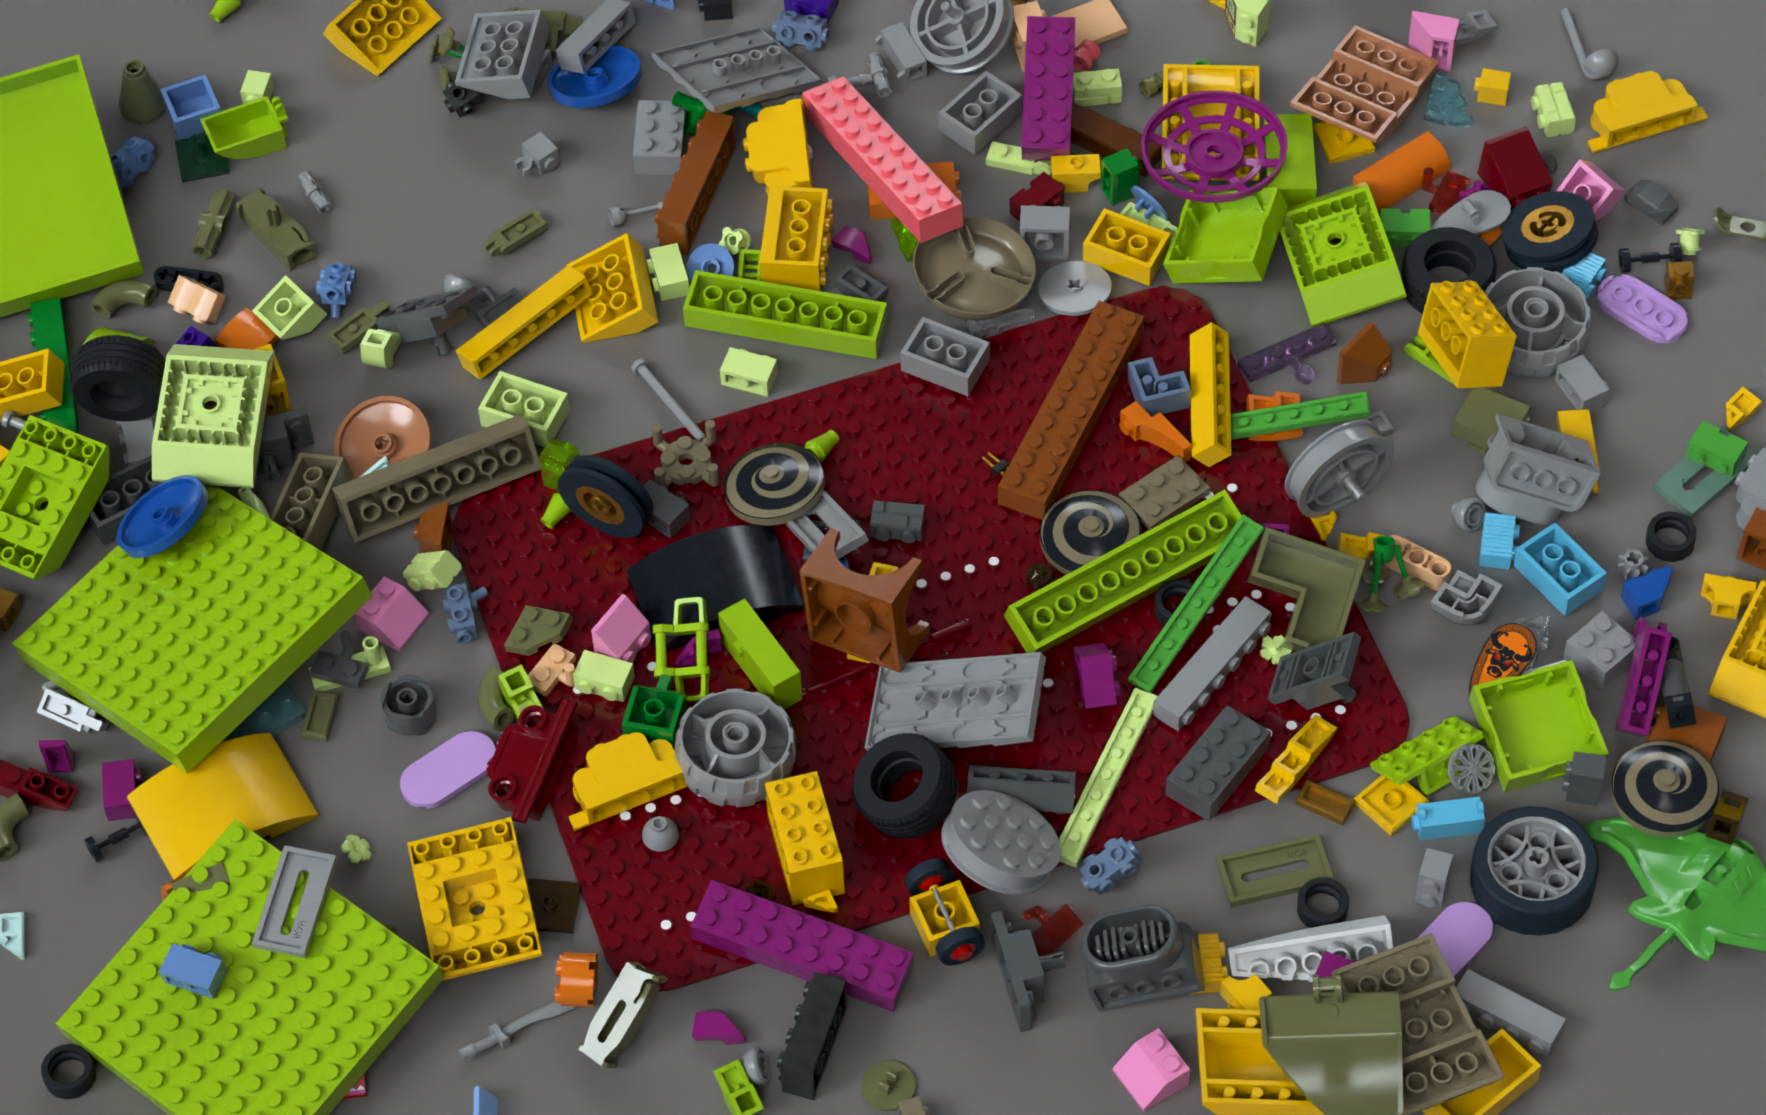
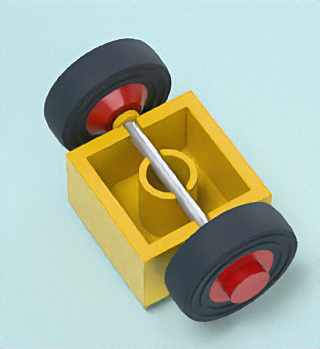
M936 858L916 865L905 876L906 887L912 897H909L910 914L929 957L938 955L939 960L944 965H959L981 953L985 947V941L980 932L979 920L961 881L957 880L951 883L954 875L950 864L945 859Z

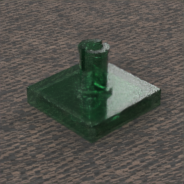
M198 133L197 137L194 134L191 138L175 140L182 183L230 174L227 157L214 152L207 135Z

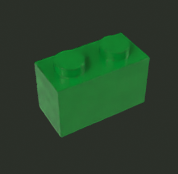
M1128 149L1119 151L1101 160V191L1112 206L1135 197L1131 192V188L1140 184V162L1136 156H1132Z

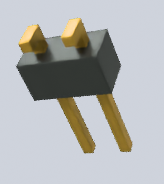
M988 452V455L998 462L994 466L985 457H982L992 467V472L995 475L1004 476V471L1009 467L1008 462L1004 459L999 461Z

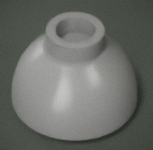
M453 274L445 275V292L473 286L477 290L476 285L467 279Z
M1464 498L1459 502H1455L1451 508L1456 524L1466 532L1477 530L1484 521L1486 508L1480 498Z
M664 816L651 818L642 830L643 843L653 851H667L674 847L679 839L677 825L670 818Z
M760 1047L751 1048L743 1055L740 1063L750 1083L756 1085L767 1084L770 1079V1065L767 1055Z

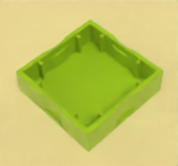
M1279 187L1263 188L1251 196L1223 203H1205L1186 199L1180 215L1179 227L1171 240L1163 263L1172 283L1263 281L1288 208ZM1227 190V191H1221V192H1207V191H1204L1203 194H1204V195H1224V194L1236 193V192H1238V191H1237V190H1234V191H1228V190Z
M1573 660L1539 668L1526 675L1505 677L1473 686L1469 701L1480 730L1484 734L1487 749L1494 758L1495 770L1504 792L1563 777L1565 775L1567 761H1572L1574 751L1606 756L1607 759L1609 754L1596 719L1588 708L1585 691Z

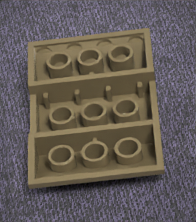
M1432 933L1331 971L1332 977L1335 974L1341 973L1343 993L1399 992L1403 1041L1404 1115H1413L1504 1079V1075L1481 1030L1476 1029L1454 985L1456 980Z

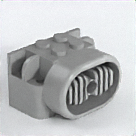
M1497 413L1495 420L1499 431L1496 435H1490L1487 440L1489 449L1484 457L1485 468L1475 486L1480 499L1497 512L1515 515L1518 519L1538 525H1551L1555 523L1563 510L1573 512L1580 509L1601 474L1588 441Z

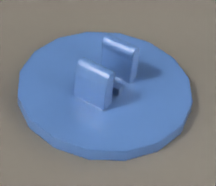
M1136 185L1131 188V192L1139 201L1135 205L1137 213L1145 207L1147 209L1144 212L1145 219H1149L1153 214H1156L1168 221L1169 216L1167 212L1151 195Z

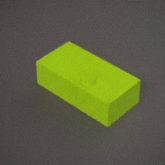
M1276 114L1286 131L1287 157L1278 176L1265 188L1279 187L1287 206L1315 198L1317 194L1312 115ZM1263 119V126H1265L1268 122ZM1272 131L1263 137L1265 159H1279L1280 157L1279 140L1275 131ZM1265 167V178L1268 177L1276 167Z
M744 598L719 612L721 642L759 693L770 697L772 702L777 706H781L784 710L801 701L802 687L799 669Z

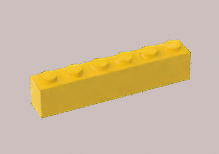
M570 265L566 266L455 350L462 367L481 380L593 295L586 276Z
M1212 322L1190 334L1191 452L1193 458L1208 467L1232 455L1229 333Z

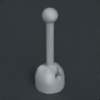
M663 201L658 202L657 205L626 211L618 206L608 208L610 223L612 227L619 226L625 223L628 216L662 209Z

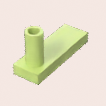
M373 636L366 637L362 643L364 652L353 654L351 657L353 660L368 664L369 670L364 680L391 672L384 647H379L377 638ZM311 677L315 691L324 692L342 686Z

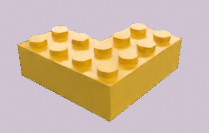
M1501 1029L1488 1039L1487 1043L1504 1075V1079L1422 1112L1426 1115H1498L1538 1082L1541 1065L1505 1030Z

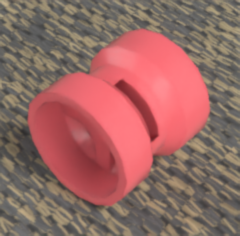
M1087 39L1080 43L1074 55V69L1079 72L1089 71L1093 66V62L1097 61L1101 56V50L1096 43Z

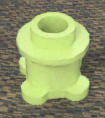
M725 227L722 230L723 237L719 245L726 248L731 254L736 255L740 253V249L749 248L751 238L746 230L738 228L733 231L731 227Z
M1692 228L1676 229V234H1680V246L1683 255H1696L1697 251L1702 250V247H1699L1700 234H1705V230Z

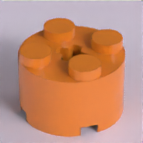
M564 951V954H560L559 960L556 963V976H561V980L555 989V1003H561V1006L595 1007L596 998H593V991L598 988L599 964L596 961L598 953Z

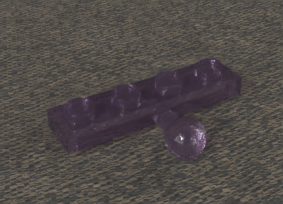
M1322 323L1238 359V367L1248 381L1252 382L1291 365L1295 370L1296 381L1299 384L1307 385L1313 381L1315 373L1310 366L1303 365L1301 360L1336 346L1337 338L1326 324Z

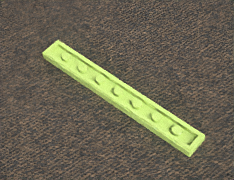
M1134 688L1059 838L1061 847L1059 862L1077 868L1153 714V702L1158 697L1157 695Z

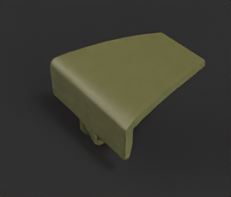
M1341 973L1335 974L1334 977H1319V974H1314L1312 995L1262 996L1259 998L1262 1044L1295 1086L1323 1114L1404 1115L1403 1041L1399 992L1343 993Z

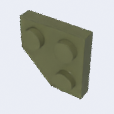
M526 605L504 647L507 652L526 656L533 655L539 652L537 648L552 642V644H556L562 641L573 622V618L569 613Z

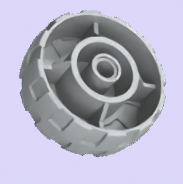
M1527 267V269L1509 271L1487 287L1484 293L1517 335L1507 368L1508 373L1519 377L1521 375L1531 376L1532 378L1550 377L1551 374L1556 373L1557 365L1583 354L1591 333V308L1587 305L1585 293L1578 285L1576 286L1572 283L1570 278L1556 271L1551 272L1544 270V268Z
M726 689V691L713 692L700 698L697 704L687 709L681 718L680 727L676 733L675 756L678 765L683 771L686 786L694 794H699L706 798L708 802L723 807L725 805L747 807L753 806L761 800L766 801L765 783L791 776L796 759V737L788 714L781 706H777L772 702L770 697L759 692L744 691V689Z

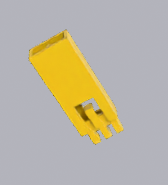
M1589 409L1558 411L1556 418L1558 432L1588 441L1600 471ZM1597 481L1592 488V493H1598Z

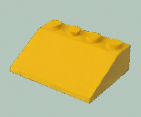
M355 0L328 24L323 35L341 53L378 77L442 18L425 0Z
M628 233L566 265H570L586 276L593 295L575 308L580 337L583 343L639 333L658 323L643 246Z

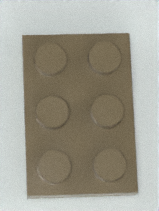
M1177 455L1120 492L1119 498L1127 502L1137 513L1140 522L1148 530H1151L1210 494V487Z

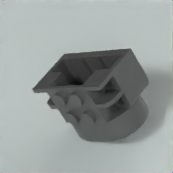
M1146 904L1107 912L1095 918L1084 931L1082 951L1085 956L1088 992L1099 1012L1205 991L1197 930L1193 931L1191 926L1185 922H1177L1174 916L1161 906Z

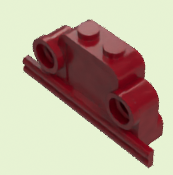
M562 699L556 714L546 712L537 705L528 706L519 715V725L512 724L504 730L503 735L498 738L495 753L489 759L486 766L487 775L491 780L488 792L501 809L513 812L511 816L513 821L526 824L529 818L540 822L579 731L572 719L578 705L577 702Z

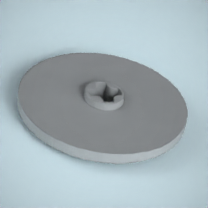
M1070 261L1058 264L1046 271L1038 284V294L1043 305L1055 313L1067 316L1092 313L1097 302L1100 300L1106 303L1112 292V283L1108 273L1101 267L1084 261Z

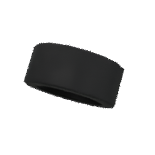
M1671 511L1659 513L1653 517L1646 533V545L1649 552L1656 558L1669 562L1680 561L1689 556L1696 540L1694 523L1687 516ZM1663 528H1674L1685 535L1686 541L1676 546L1667 545L1656 537V532Z
M1172 580L1159 587L1155 594L1154 613L1157 620L1163 626L1166 625L1173 613L1164 608V601L1173 596L1185 597L1194 583L1186 580Z
M1319 877L1309 880L1302 886L1298 893L1297 913L1300 920L1307 927L1313 928L1345 921L1348 914L1349 896L1346 889L1339 882L1331 878ZM1319 893L1328 894L1338 901L1339 908L1333 914L1327 916L1318 915L1307 907L1308 898Z
M65 1044L52 1049L44 1057L41 1065V1075L48 1091L55 1097L74 1099L84 1095L93 1086L96 1079V1068L87 1050L78 1045ZM66 1060H78L83 1063L84 1072L79 1079L65 1084L54 1080L53 1071L60 1063Z

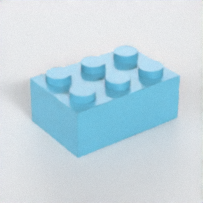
M1553 523L1516 548L1513 566L1564 616H1567L1604 590L1607 572L1556 523Z

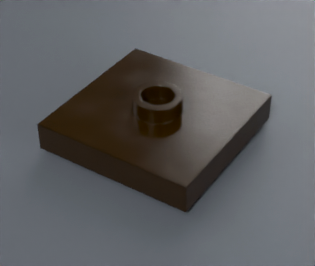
M528 878L527 885L538 931L573 934L581 883Z

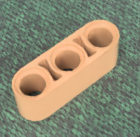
M1390 535V537L1395 539V545L1401 546V555L1407 573L1411 575V578H1419L1420 581L1425 582L1426 587L1438 591L1444 582L1449 584L1451 573L1449 561L1401 536ZM1396 556L1393 557L1392 561L1383 563L1386 567L1401 574Z

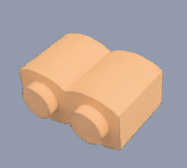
M179 275L168 303L174 305V311L183 315L190 313L194 315L192 318L194 321L206 325L207 322H216L226 296L194 279Z

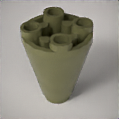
M131 60L124 66L119 107L122 115L128 120L138 122L141 125H148L162 114L165 106L160 90L162 88L146 66L139 60Z

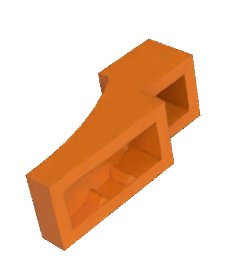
M1137 401L1120 411V429L1135 442L1140 439L1155 444L1174 457L1179 455L1185 463L1191 459L1192 444L1160 412L1151 417Z

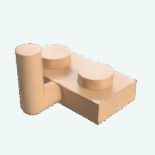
M553 644L528 674L533 690L547 697L559 681L570 687L575 686L573 678L575 672L573 663L576 661L575 654L557 644Z

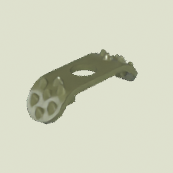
M1720 207L1714 209L1715 226L1723 233L1766 241L1765 221L1732 216V213L1724 212ZM1751 225L1755 230L1747 232L1742 230L1741 226Z

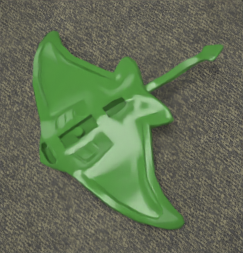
M1621 816L1594 821L1583 826L1594 843L1608 845L1625 859L1644 891L1646 897L1631 903L1628 911L1635 918L1645 923L1666 929L1646 947L1630 967L1623 972H1617L1612 975L1608 987L1609 991L1613 992L1628 988L1631 985L1630 980L1653 959L1662 947L1667 943L1672 944L1676 936L1696 957L1705 961L1712 959L1717 942L1766 951V870L1758 853L1749 841L1735 837L1732 845L1706 837V834L1696 831L1680 837H1657L1637 830Z

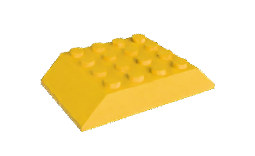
M1164 64L1162 107L1181 96L1202 91L1221 90L1235 92L1259 101V66ZM1205 103L1188 108L1194 118L1207 115L1224 116L1227 104ZM1237 106L1234 118L1249 124L1256 131L1259 130V115L1246 108ZM1179 111L1162 122V137L1167 139L1174 129L1185 122ZM1220 123L1199 125L1202 131L1220 129L1221 126ZM1234 126L1230 127L1229 132L1236 135L1240 140L1249 136L1241 129ZM1187 130L1175 142L1186 145L1193 134L1190 130ZM1255 143L1244 148V158L1258 159V150ZM1162 147V168H1166L1163 159L1164 147ZM1171 150L1173 166L1186 163L1185 154ZM1210 152L1209 154L1216 156L1220 153ZM1240 166L1234 174L1240 180L1248 175L1254 167ZM1193 171L1180 174L1188 180H1199L1201 177ZM1259 173L1250 181H1259ZM1173 176L1162 177V179H1175ZM1223 177V178H1214V179L1211 178L1210 180H1226V179Z
M1196 1008L1201 1098L1204 1107L1216 1115H1325L1295 1086L1262 1044L1260 1010Z

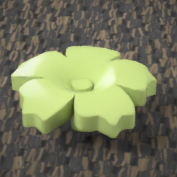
M1267 635L1262 639L1261 647L1263 649L1260 650V654L1267 661L1271 659L1274 665H1278L1280 657L1290 654L1292 650L1281 647L1284 640L1282 635L1274 636L1273 640Z
M347 835L346 840L340 846L342 852L349 853L348 858L351 859L352 863L358 864L360 859L362 861H369L372 856L369 851V843L364 838L360 840V837L356 835Z

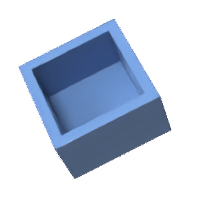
M206 74L160 89L165 109L179 141L205 133L200 119L221 112Z

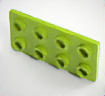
M1456 716L1449 717L1432 729L1423 731L1421 735L1411 741L1402 743L1395 750L1381 755L1377 760L1370 763L1372 770L1398 786L1417 776L1421 792L1428 796L1451 782L1448 776V762L1452 753L1464 744L1478 742L1484 738V734ZM1458 759L1455 761L1457 765H1460L1461 762ZM1459 770L1454 772L1455 776L1460 774Z

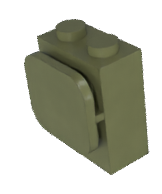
M1483 387L1472 388L1454 419L1452 435L1467 441L1468 446L1472 450L1486 455L1489 449L1487 443L1489 436L1496 435L1499 431L1495 420L1496 414L1531 423L1532 418L1529 417L1530 406Z

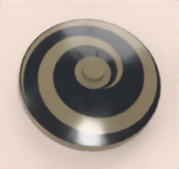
M775 443L755 448L737 459L725 476L723 489L730 510L740 519L756 525H779L803 516L817 504L824 491L825 476L819 459L808 449L794 444Z
M1096 490L1078 491L1060 498L1046 511L1040 525V545L1048 562L1058 571L1067 575L1142 534V526L1134 509L1118 496Z
M1667 740L1645 742L1628 750L1618 760L1613 770L1610 785L1613 804L1627 823L1646 834L1665 838L1685 836L1703 827L1712 817L1720 792L1716 772L1703 755L1687 745Z

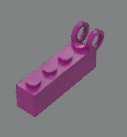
M1640 617L1636 623L1633 635V642L1636 644L1615 731L1637 737L1648 736L1672 633L1667 632L1666 623L1660 622L1657 629L1647 627V619Z

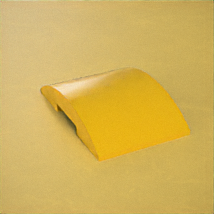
M271 733L252 734L221 742L188 774L172 764L145 781L127 796L129 803L174 881L185 877L235 819L261 838L267 835L270 838H274L319 817Z

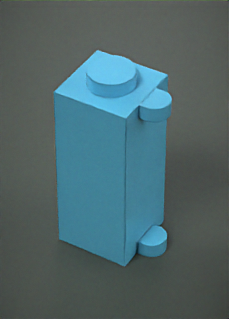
M1479 796L1416 804L1415 815H1411L1412 829L1418 832L1420 841L1481 833L1485 822L1483 802Z

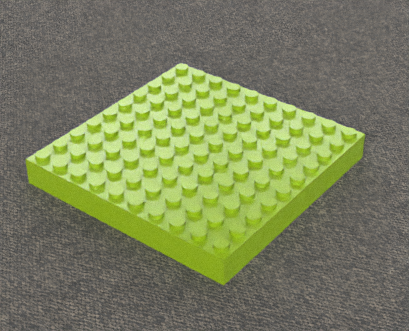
M77 54L1 77L0 318L30 309L31 302L59 297L63 299L145 274L89 79L80 55Z
M204 485L208 492L205 510L196 524L180 540L167 549L144 558L130 557L118 545L12 643L25 664L187 774L373 597L361 575L214 485Z
M235 819L185 875V877L192 875L193 880L198 884L205 883L209 877L206 868L222 862L231 885L227 886L225 882L220 881L215 883L212 889L191 893L185 887H180L176 891L173 889L55 1024L66 1038L87 1050L91 1057L168 1115H329L444 980L440 966L331 887L328 889L306 959L254 948L252 942L282 852ZM308 872L300 874L284 926L281 929L283 935H288L292 930L309 877ZM172 943L179 946L187 944L196 948L199 953L206 955L210 952L222 958L228 971L214 999L163 981L159 971Z

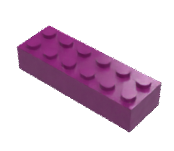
M1027 16L1021 145L1022 160L1051 161V156L1070 155L1076 31L1075 17Z

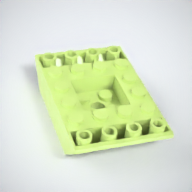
M180 344L172 346L166 356L152 440V481L164 482L177 476L190 475L198 478L203 485L254 488L274 351ZM208 401L217 402V406L214 409L208 410L204 408L205 403Z

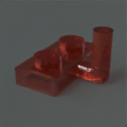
M1428 167L1423 171L1422 189L1434 194L1429 204L1430 212L1442 215L1460 201V192L1466 191L1470 178L1447 170L1438 186L1432 183L1433 169Z
M1067 904L1062 905L1050 917L1040 906H1034L1023 912L1025 920L1036 918L1042 924L1032 933L1039 956L1056 951L1083 925L1082 921Z

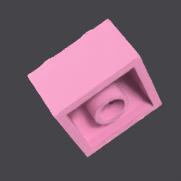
M1579 159L1556 190L1573 193L1584 198L1593 209L1595 221L1612 211L1626 192L1593 162Z
M384 576L372 590L371 594L373 597L354 615L359 631L377 638L378 641L400 652L428 618L429 612L404 586Z
M624 594L617 599L591 630L594 653L633 663L639 650L645 648L651 640L648 620Z
M1159 1028L1136 1041L1112 1069L1143 1112L1189 1085L1190 1068Z

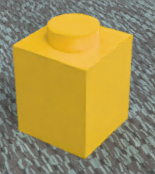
M1483 68L1481 77H1476L1474 91L1478 92L1477 101L1505 106L1511 73Z

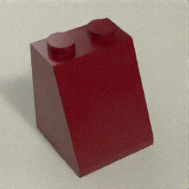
M1527 127L1485 141L1477 174L1489 186L1490 190L1499 192L1508 199L1511 210L1532 196L1551 191L1553 182Z

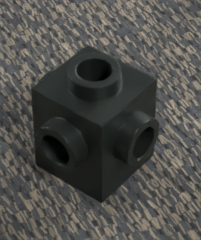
M455 81L451 82L446 87V90L443 91L447 98L443 101L451 113L456 111L459 117L471 114L476 109V106L483 102L477 91L456 86Z

